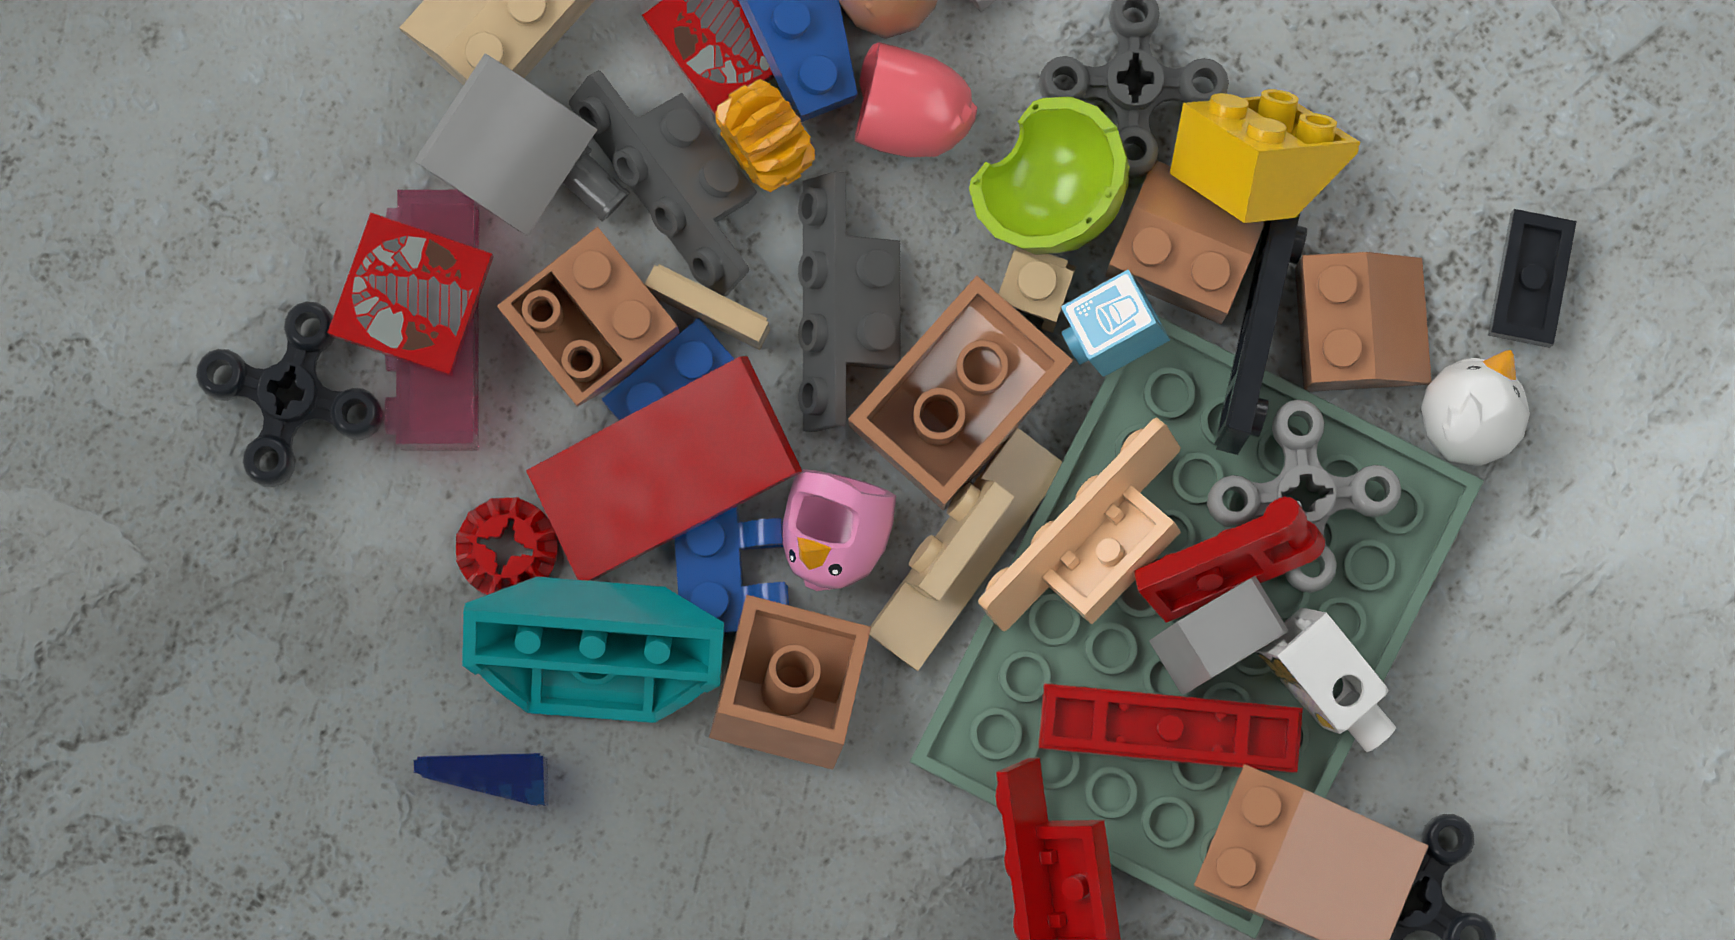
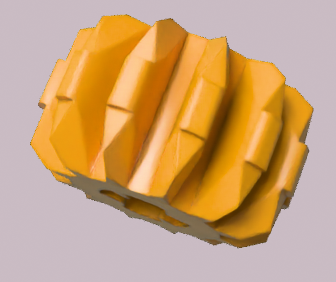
M758 79L748 86H741L729 94L727 100L717 106V111L715 112L716 124L721 130V137L726 141L730 153L739 162L741 169L745 170L752 182L759 185L760 188L772 192L782 185L786 187L800 178L801 173L812 166V162L815 160V149L810 143V135L805 131L801 124V119L795 114L789 101L782 97L778 88Z

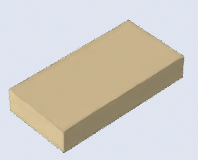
M660 264L658 266L654 265L644 284L656 299L696 319L700 318L702 322L758 350L762 348L770 332L769 322L766 317Z

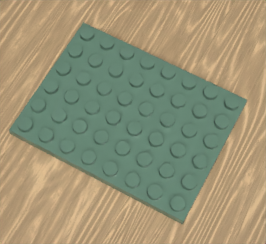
M1158 316L1170 341L1106 376L1010 566L1031 545L1036 532L1046 523L1055 521L1075 500L1076 494L1083 483L1092 476L1099 475L1119 455L1125 440L1135 431L1144 429L1156 417L1167 425L1181 449L1172 461L1142 490L1141 494L1172 519L1181 533L1153 562L1158 561L1167 554L1179 552L1217 536L1226 529L1233 528L1219 524L1210 515L1207 501L1212 486L1221 478L1230 475L1243 476L1255 483H1266L1278 477L1284 468L1285 456L1282 447L1274 439L1272 432L1273 418L1278 409L1285 403L1297 399L1306 400L1317 406L1325 422L1324 433L1318 442L1316 453L1319 464L1323 469L1333 476L1348 477L1367 466H1385L1392 470L1399 478L1401 497L1396 507L1383 516L1368 517L1356 510L1344 509L1336 511L1328 518L1324 525L1323 536L1326 545L1335 556L1337 565L1334 578L1322 590L1313 593L1301 592L1290 585L1285 577V573L1260 584L1283 622L1301 607L1326 612L1384 682L1484 480L1266 370L1259 398L1269 400V405L1260 436L1250 435L1238 455L1216 450L1217 445H1214L1235 354ZM1293 416L1288 419V428L1293 434L1297 436L1308 434L1309 427L1305 419L1300 416ZM1300 481L1299 486L1293 492L1285 494L1283 497H1291L1296 501H1300L1302 509L1308 512L1309 507L1316 500L1324 498L1326 494L1319 495L1318 492H1310L1307 490L1306 481ZM1376 481L1366 482L1365 493L1367 497L1373 501H1383L1385 491L1382 485ZM1228 491L1223 494V504L1228 510L1233 512L1243 510L1244 500L1239 493ZM1315 559L1301 566L1300 569L1307 577L1314 578L1318 577L1320 573V564ZM1136 580L1093 624H1090L1051 588H1048L1007 631H1002L985 613L909 763L997 807L995 797L998 785L996 772L1027 758L1040 757L1049 821L1105 820L1110 864L1112 867L1250 938L1256 939L1265 921L1264 918L1200 892L1194 886L1242 768L1038 749L1044 683L1182 696L1149 640L1187 615L1165 623L1139 593ZM1256 652L1183 695V697L1303 708L1298 772L1260 771L1306 789L1323 798H1326L1355 740L1348 730L1339 734L1320 726ZM1339 678L1334 684V699L1342 692V678Z

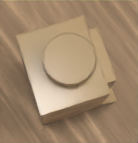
M1016 247L1009 262L999 295L1016 310L1044 319L1041 329L1053 333L1076 266L1068 264V260L1051 254L1035 255Z

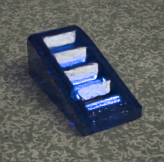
M544 754L417 757V760H414V773L420 774L422 778L538 807L549 805L548 758L544 757Z

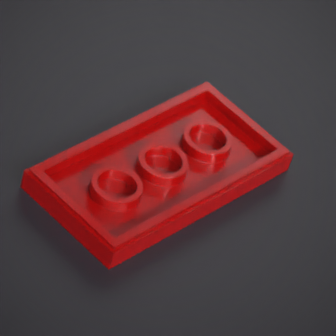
M740 356L526 470L577 580L594 581L803 472L748 356Z

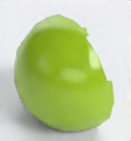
M1074 97L1040 98L1033 101L1017 121L1020 132L1012 151L1000 162L994 164L985 162L975 176L971 178L969 186L976 216L992 235L1012 246L1035 255L1077 250L1102 233L1112 223L1120 210L1128 187L1130 170L1118 129L1099 107Z

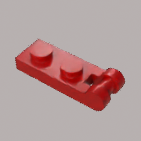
M1281 497L1269 504L1264 512V516L1238 527L1226 529L1217 536L1179 552L1167 554L1158 561L1134 570L1139 593L1164 622L1167 623L1198 610L1256 576L1259 583H1263L1314 561L1323 553L1325 538L1314 523L1307 521L1305 511L1296 500L1291 497Z

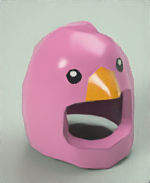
M802 469L803 472L794 477L783 520V547L786 559L793 573L804 580L806 587L815 591L839 589L853 585L869 576L886 550L894 522L896 495L886 489L860 480L816 470Z

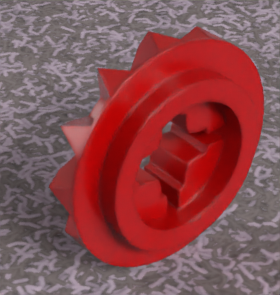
M518 497L490 498L485 503L468 512L456 534V562L466 580L475 589L486 595L535 577L548 578L556 562L557 538L549 519L538 507ZM510 521H514L512 528L515 531L514 540L518 544L523 545L526 550L533 551L532 556L526 554L510 556L507 565H503L500 575L497 574L499 565L497 564L496 552L488 549L486 545L479 543L481 539L488 541L491 538L501 539L504 530H508Z

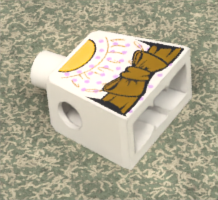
M1301 607L1284 622L1289 632L1259 649L1256 653L1320 726L1339 734L1348 730L1366 752L1372 751L1387 740L1396 729V726L1377 705L1389 690L1326 612ZM1339 678H1342V692L1334 699V684Z

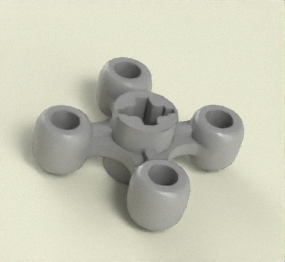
M1297 399L1285 403L1278 409L1273 418L1272 432L1274 439L1282 447L1285 456L1284 468L1280 475L1266 483L1251 482L1245 477L1237 475L1223 477L1212 486L1208 494L1207 506L1210 515L1216 522L1225 527L1235 528L1249 522L1254 517L1264 515L1266 508L1271 502L1293 492L1299 486L1300 481H1306L1308 491L1318 492L1319 495L1326 494L1324 498L1316 500L1309 507L1308 512H1305L1307 521L1314 523L1320 532L1324 534V525L1328 518L1336 511L1344 509L1356 510L1368 517L1386 515L1396 507L1400 500L1401 485L1396 474L1389 468L1381 465L1364 467L1356 474L1348 477L1333 476L1325 471L1319 464L1316 454L1318 442L1324 433L1325 422L1323 415L1316 405L1306 400ZM1293 416H1300L1305 419L1309 427L1308 434L1304 436L1293 434L1288 428V419ZM1376 481L1382 485L1385 491L1383 501L1377 502L1367 497L1365 493L1366 482ZM1228 491L1239 493L1244 500L1243 510L1238 512L1228 510L1223 504V494ZM1326 543L1323 553L1316 559L1320 564L1318 577H1307L1302 573L1300 567L1285 573L1287 581L1293 588L1301 592L1313 593L1322 590L1331 583L1336 574L1337 563L1334 554Z

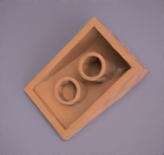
M976 275L848 418L849 427L944 511L957 493L985 466L1072 364L1073 359Z
M1244 764L1194 886L1200 892L1314 940H1390L1429 846L1306 789Z

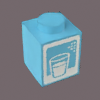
M1129 269L1061 306L1071 326L1062 331V335L1079 365L1089 360L1103 377L1170 341L1143 287Z

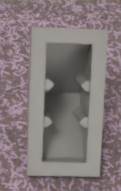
M1254 576L1177 621L1149 640L1183 696L1288 633L1289 630L1258 579Z

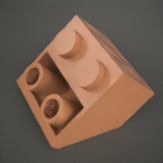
M598 227L497 305L498 309L577 407L626 379L680 334L676 323Z

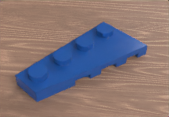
M738 0L785 100L789 101L791 108L801 119V122L854 102L858 92L839 0Z

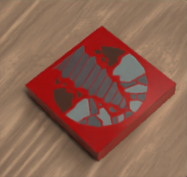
M662 0L642 14L646 25L715 117L717 106L729 98L728 95L741 86H748L758 79L768 83L775 78L738 0Z
M370 212L328 334L331 337L452 377L494 256L490 252Z

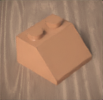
M1157 161L1146 176L1105 276L1111 279L1129 269L1146 294L1222 325L1251 260L1265 221L1243 223L1170 174L1171 166Z
M1374 252L1303 255L1295 266L1304 390L1318 392L1429 385L1432 382L1422 258Z
M746 595L709 738L833 770L844 746L871 627Z

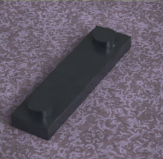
M1300 213L1296 218L1265 221L1214 445H1217L1216 450L1238 455L1250 435L1259 437L1263 429L1269 400L1259 398L1286 274L1289 263L1298 264L1307 236V228L1298 226Z

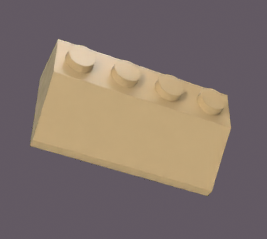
M424 0L399 28L462 85L466 83L484 54L491 56L525 78L595 0Z

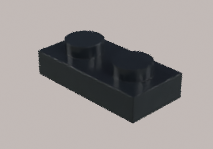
M1514 209L1510 213L1488 336L1547 348L1554 345L1577 221Z

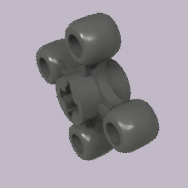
M1114 0L1112 2L1109 22L1111 29L1117 35L1119 46L1116 55L1110 62L1103 66L1091 67L1083 65V63L1073 57H1055L1047 62L1042 69L1038 83L1040 94L1043 98L1074 97L1082 101L1095 99L1103 101L1110 106L1116 114L1117 129L1123 145H1137L1144 153V157L1140 160L1132 161L1128 159L1130 166L1129 179L1141 178L1148 174L1157 162L1158 144L1149 127L1150 114L1155 107L1163 102L1172 100L1183 103L1210 101L1213 94H1227L1229 86L1227 72L1215 60L1201 58L1193 60L1184 67L1170 68L1160 64L1152 55L1149 44L1150 37L1158 25L1160 16L1156 0ZM1128 8H1137L1142 11L1145 20L1139 23H1132L1125 18L1123 12ZM1131 65H1135V72L1138 73L1139 82L1147 84L1143 86L1136 103H1132V96L1129 95L1128 85L1119 84L1124 82ZM1058 75H1067L1073 79L1075 87L1067 91L1060 90L1054 85L1053 79ZM1197 77H1205L1212 82L1214 90L1208 93L1199 92L1193 86L1192 80Z

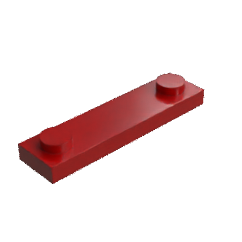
M1044 683L1038 749L1243 768L1245 764L1257 770L1297 773L1303 708Z

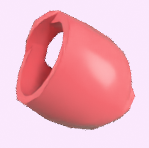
M881 42L873 44L864 57L859 81L863 99L857 122L855 142L879 152L893 155L937 157L951 150L969 133L976 120L977 106L972 102L970 87L952 68L933 57Z

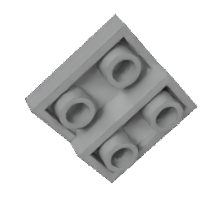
M484 54L414 161L516 230L528 236L597 129L496 59Z

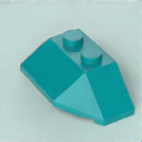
M535 577L465 603L463 610L462 666L474 675L479 674L496 691L527 713L656 723L689 704L703 692L708 693L720 686L724 622L664 586Z

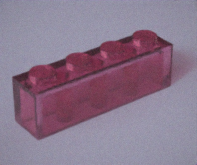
M456 189L397 190V208H387L386 218L480 249V204ZM478 300L452 377L385 355L387 372H396V397H386L385 431L386 435H396V445L402 451H479Z

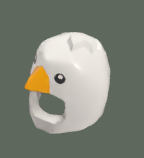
M1505 350L1486 360L1479 358L1462 359L1445 367L1427 386L1421 406L1426 437L1447 461L1482 466L1507 456L1523 439L1530 412L1523 386L1516 378L1515 359L1512 350Z

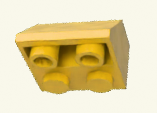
M1267 89L1261 92V96L1245 98L1232 94L1218 93L1213 94L1210 101L1183 103L1170 174L1243 223L1296 218L1358 154L1360 141L1337 128V121L1323 114L1313 113L1298 103L1299 98L1290 92Z

